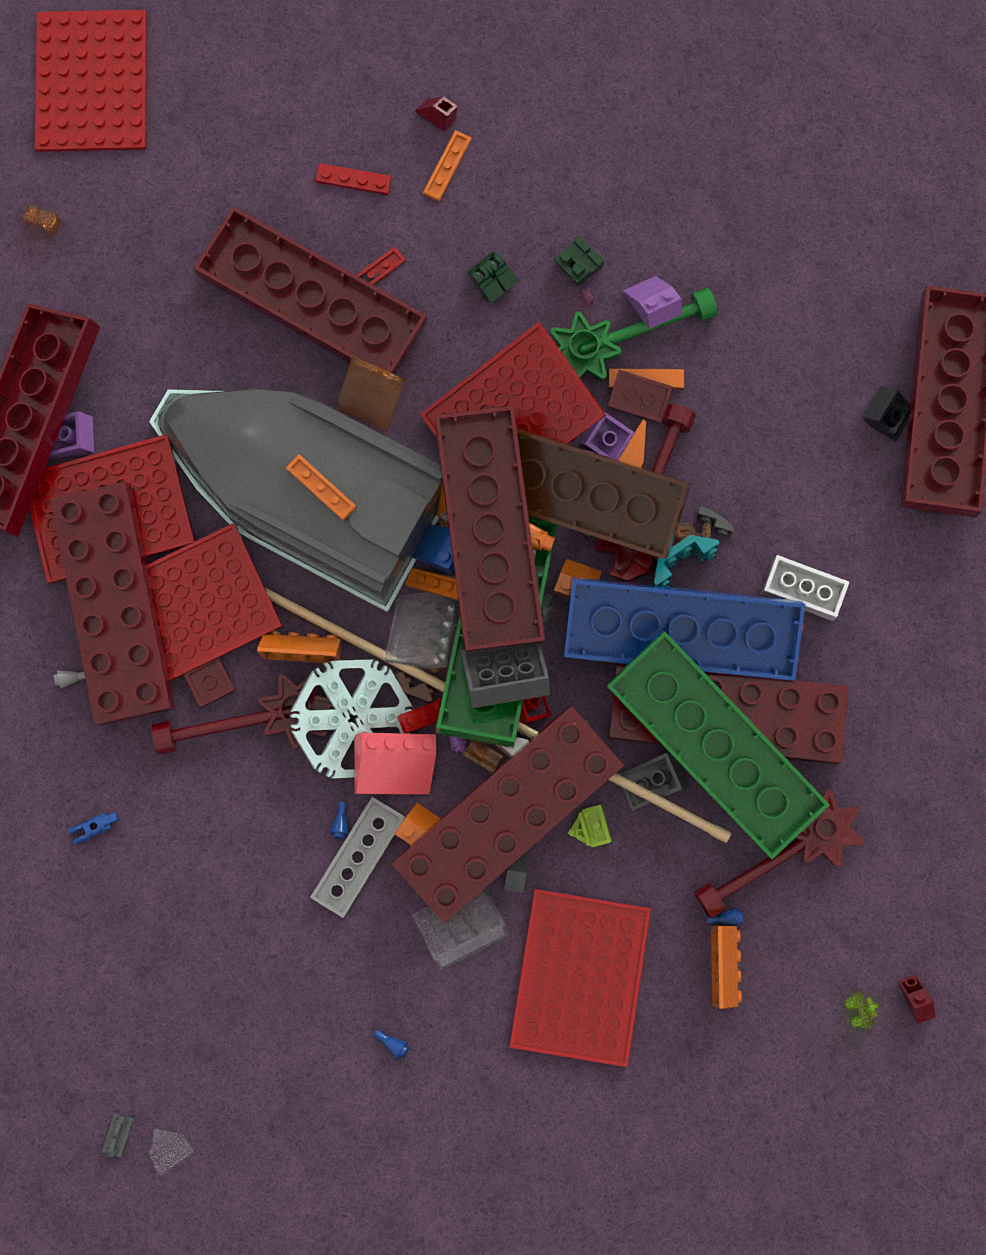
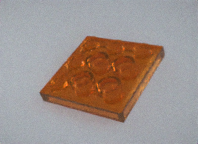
M353 357L336 408L388 430L405 379Z

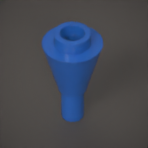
M339 802L338 814L329 832L336 839H344L345 836L349 835L345 815L347 803Z
M735 908L716 915L712 919L707 916V924L720 923L740 927V923H744L743 911Z
M379 1030L374 1034V1037L383 1042L396 1059L403 1058L409 1050L407 1047L408 1042L387 1036Z

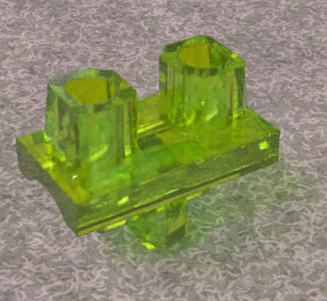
M861 990L845 999V1004L848 1010L858 1008L860 1015L851 1018L854 1028L865 1027V1029H868L873 1025L870 1013L872 1018L878 1016L876 1008L880 1007V1003H873L871 997L865 998V1002Z

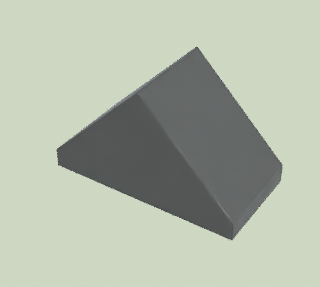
M523 854L507 868L504 890L523 893L529 854Z

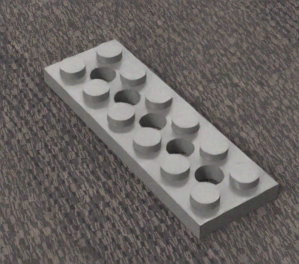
M372 797L310 898L344 918L393 839L395 832L405 819V816ZM377 818H381L384 821V826L381 829H375L373 826V822ZM364 836H373L374 842L371 846L363 844ZM358 851L362 852L364 856L362 862L355 863L352 858L353 854ZM346 868H350L353 871V877L349 880H345L342 876V872ZM336 885H340L343 889V893L339 897H335L332 894V888Z

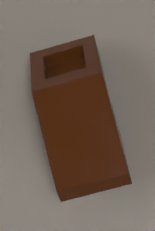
M403 671L396 674L405 695L429 704L433 702L432 697L435 695L431 686L427 687L425 683H422L410 689V686L413 684L409 675L405 676Z

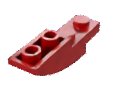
M442 698L397 716L404 734L437 724Z

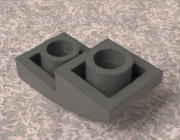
M700 506L697 518H700L701 522L707 524L714 522L712 530H715L718 535L727 536V534H732L734 528L727 520L717 513Z

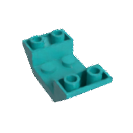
M690 535L673 546L667 559L658 557L653 586L669 587L672 577L669 569L673 568L676 565L675 562L680 558L684 560L692 554L691 551L694 552L700 562L704 560L708 562L713 559L718 551L719 541Z

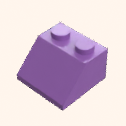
M604 412L606 416L586 430L578 444L588 451L618 460L635 432Z

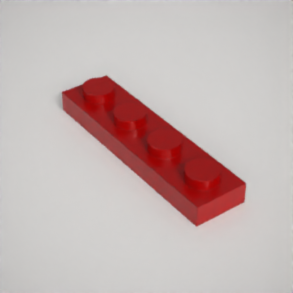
M319 163L315 181L321 184L388 195L392 177Z

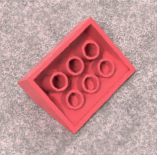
M359 733L354 735L355 794H430L436 758L435 734Z

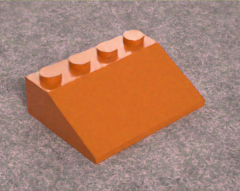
M273 631L263 635L257 651L263 659L329 663V661L341 660L342 640L338 639L336 635H326V638H321L318 634H307V637L300 636L299 633L289 632L288 635H280V632Z
M711 926L712 1006L720 1009L738 1007V1002H741L742 999L741 990H738V982H741V971L738 970L737 962L741 961V952L737 950V942H740V930H737V926Z

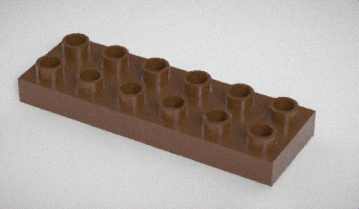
M516 428L528 515L662 559L669 557L692 483Z

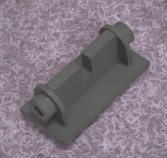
M114 1112L102 1152L110 1157H122L134 1118Z

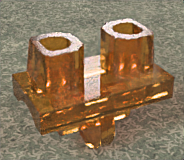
M471 740L463 754L466 758L492 773L503 757L484 744Z

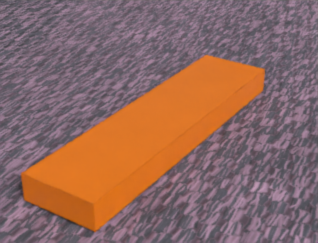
M456 130L454 131L423 191V195L440 202L472 140L471 137Z
M609 369V388H613L618 370H623L673 386L672 389H684V369Z
M300 454L286 467L290 474L342 521L356 509V505Z
M412 568L404 584L409 588L458 600L455 578Z

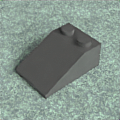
M670 752L619 774L663 798L690 788L680 762ZM622 787L631 811L652 804Z

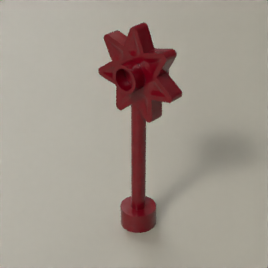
M668 404L662 423L669 427L652 471L664 473L679 433L690 432L696 414L689 408L678 404ZM600 539L594 545L598 553L614 554L617 573H622L633 561H636L647 570L653 569V560L650 554L604 539Z
M284 674L279 675L278 695L261 697L258 701L261 706L267 709L266 711L179 729H173L171 721L152 724V737L156 752L160 755L176 751V741L268 723L264 729L266 735L272 736L286 732L292 748L297 750L300 748V745L291 731L299 730V728L294 729L290 725L297 724L298 719L290 717V714L299 713L298 711L291 712V709L307 679L296 686ZM316 685L305 703L306 709H332L333 706L328 698L316 696ZM327 730L308 731V733L322 737L328 735Z
M825 791L822 797L830 806L794 838L796 839L795 841L788 844L773 859L770 857L764 859L716 890L710 883H707L694 891L705 913L712 919L725 911L726 907L722 900L802 850V861L804 863H808L820 854H823L833 866H841L843 846H858L864 842L863 838L850 827L860 811L859 808L854 806L838 809L833 791Z

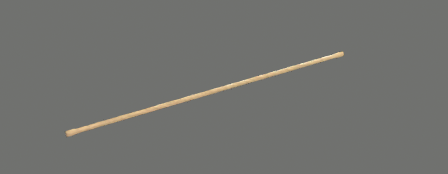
M265 587L272 602L444 692V681ZM519 722L517 732L530 739L538 733V731ZM617 773L608 779L727 843L731 836V832L702 819Z

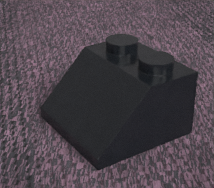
M880 386L862 418L870 427L896 442L909 422L910 404L899 390Z

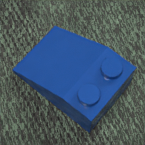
M430 524L412 558L455 576L449 528Z

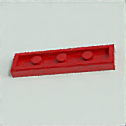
M394 246L356 276L360 278L367 274L369 279H374L375 274L382 273L370 282V284L375 285L405 263L406 260Z

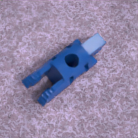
M115 812L107 816L105 813H102L68 829L69 834H74L81 829H84L86 833L73 840L74 846L111 829L110 824L119 821V818ZM96 823L97 828L92 830V825Z

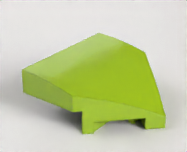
M602 804L583 809L579 812L568 834L591 847L611 843L612 839Z

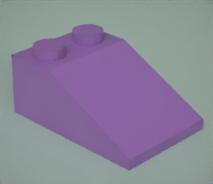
M657 276L623 291L627 300L649 329L682 314L681 297L671 285Z
M79 411L66 414L49 459L80 457L94 453L93 417Z

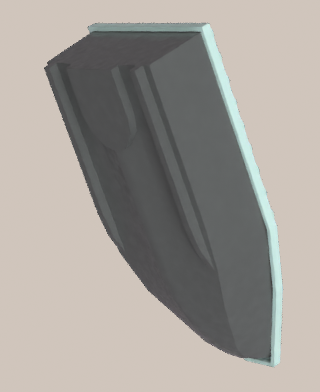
M258 389L236 391L167 390L149 421L159 436L168 435L174 458L197 491L229 525L232 523L236 524L240 535L387 613L416 562V559H413L412 556L430 524L436 525L439 521L437 511L443 484L439 464L326 405L296 393ZM298 454L356 505V509L344 521L286 470V467Z

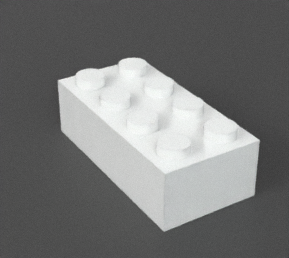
M777 555L773 559L761 595L769 598L802 601L806 604L805 611L833 621L838 616L849 582Z

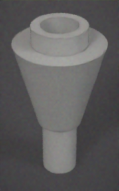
M57 670V674L54 675L55 685L60 686V689L78 682V680L85 679L84 672L77 673L74 671Z

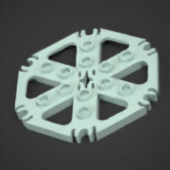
M373 659L329 661L331 667L327 662H324L325 671L322 673L319 668H315V673L314 671L310 673L291 709V712H299L298 714H290V717L298 719L297 724H292L290 727L294 729L299 728V730L291 732L315 770L317 767V771L321 773L322 769L327 767L328 771L325 775L327 777H355V769L344 770L341 767V761L352 740L354 741V735L373 733L370 728L397 727L400 734H404L397 716L411 711V709H405V707H412L391 669L388 668L387 670V666L383 665L382 669L378 671L377 665L379 662H373ZM343 668H362L365 673L351 697L339 677V672ZM389 683L399 699V704L396 707L370 708L381 685ZM316 685L322 687L334 709H306L305 703ZM349 713H351V715L357 716L355 718V724L353 722H348V720L350 719ZM335 729L323 753L316 755L306 739L307 732L311 730Z

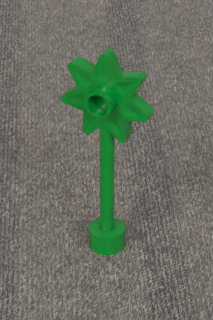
M705 288L691 293V304L682 306L681 315L651 329L642 321L608 334L610 321L605 320L590 327L583 314L576 312L571 329L553 327L550 331V336L580 379L588 373L597 380L604 382L607 376L604 361L617 358L621 354V348L614 344L695 314L700 322L718 315V309L711 290Z

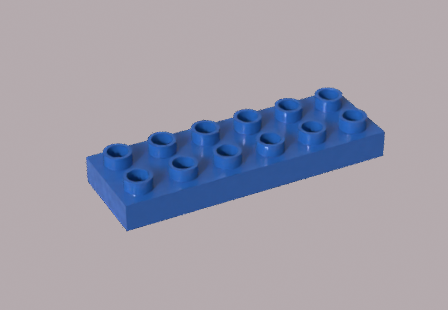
M571 577L562 654L567 658L629 664L662 631H665L704 672L795 681L806 604L797 600Z

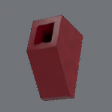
M442 96L427 99L415 112L441 130L446 131L456 120L458 105Z
M917 974L898 981L908 1008L917 1024L936 1017L934 1002Z

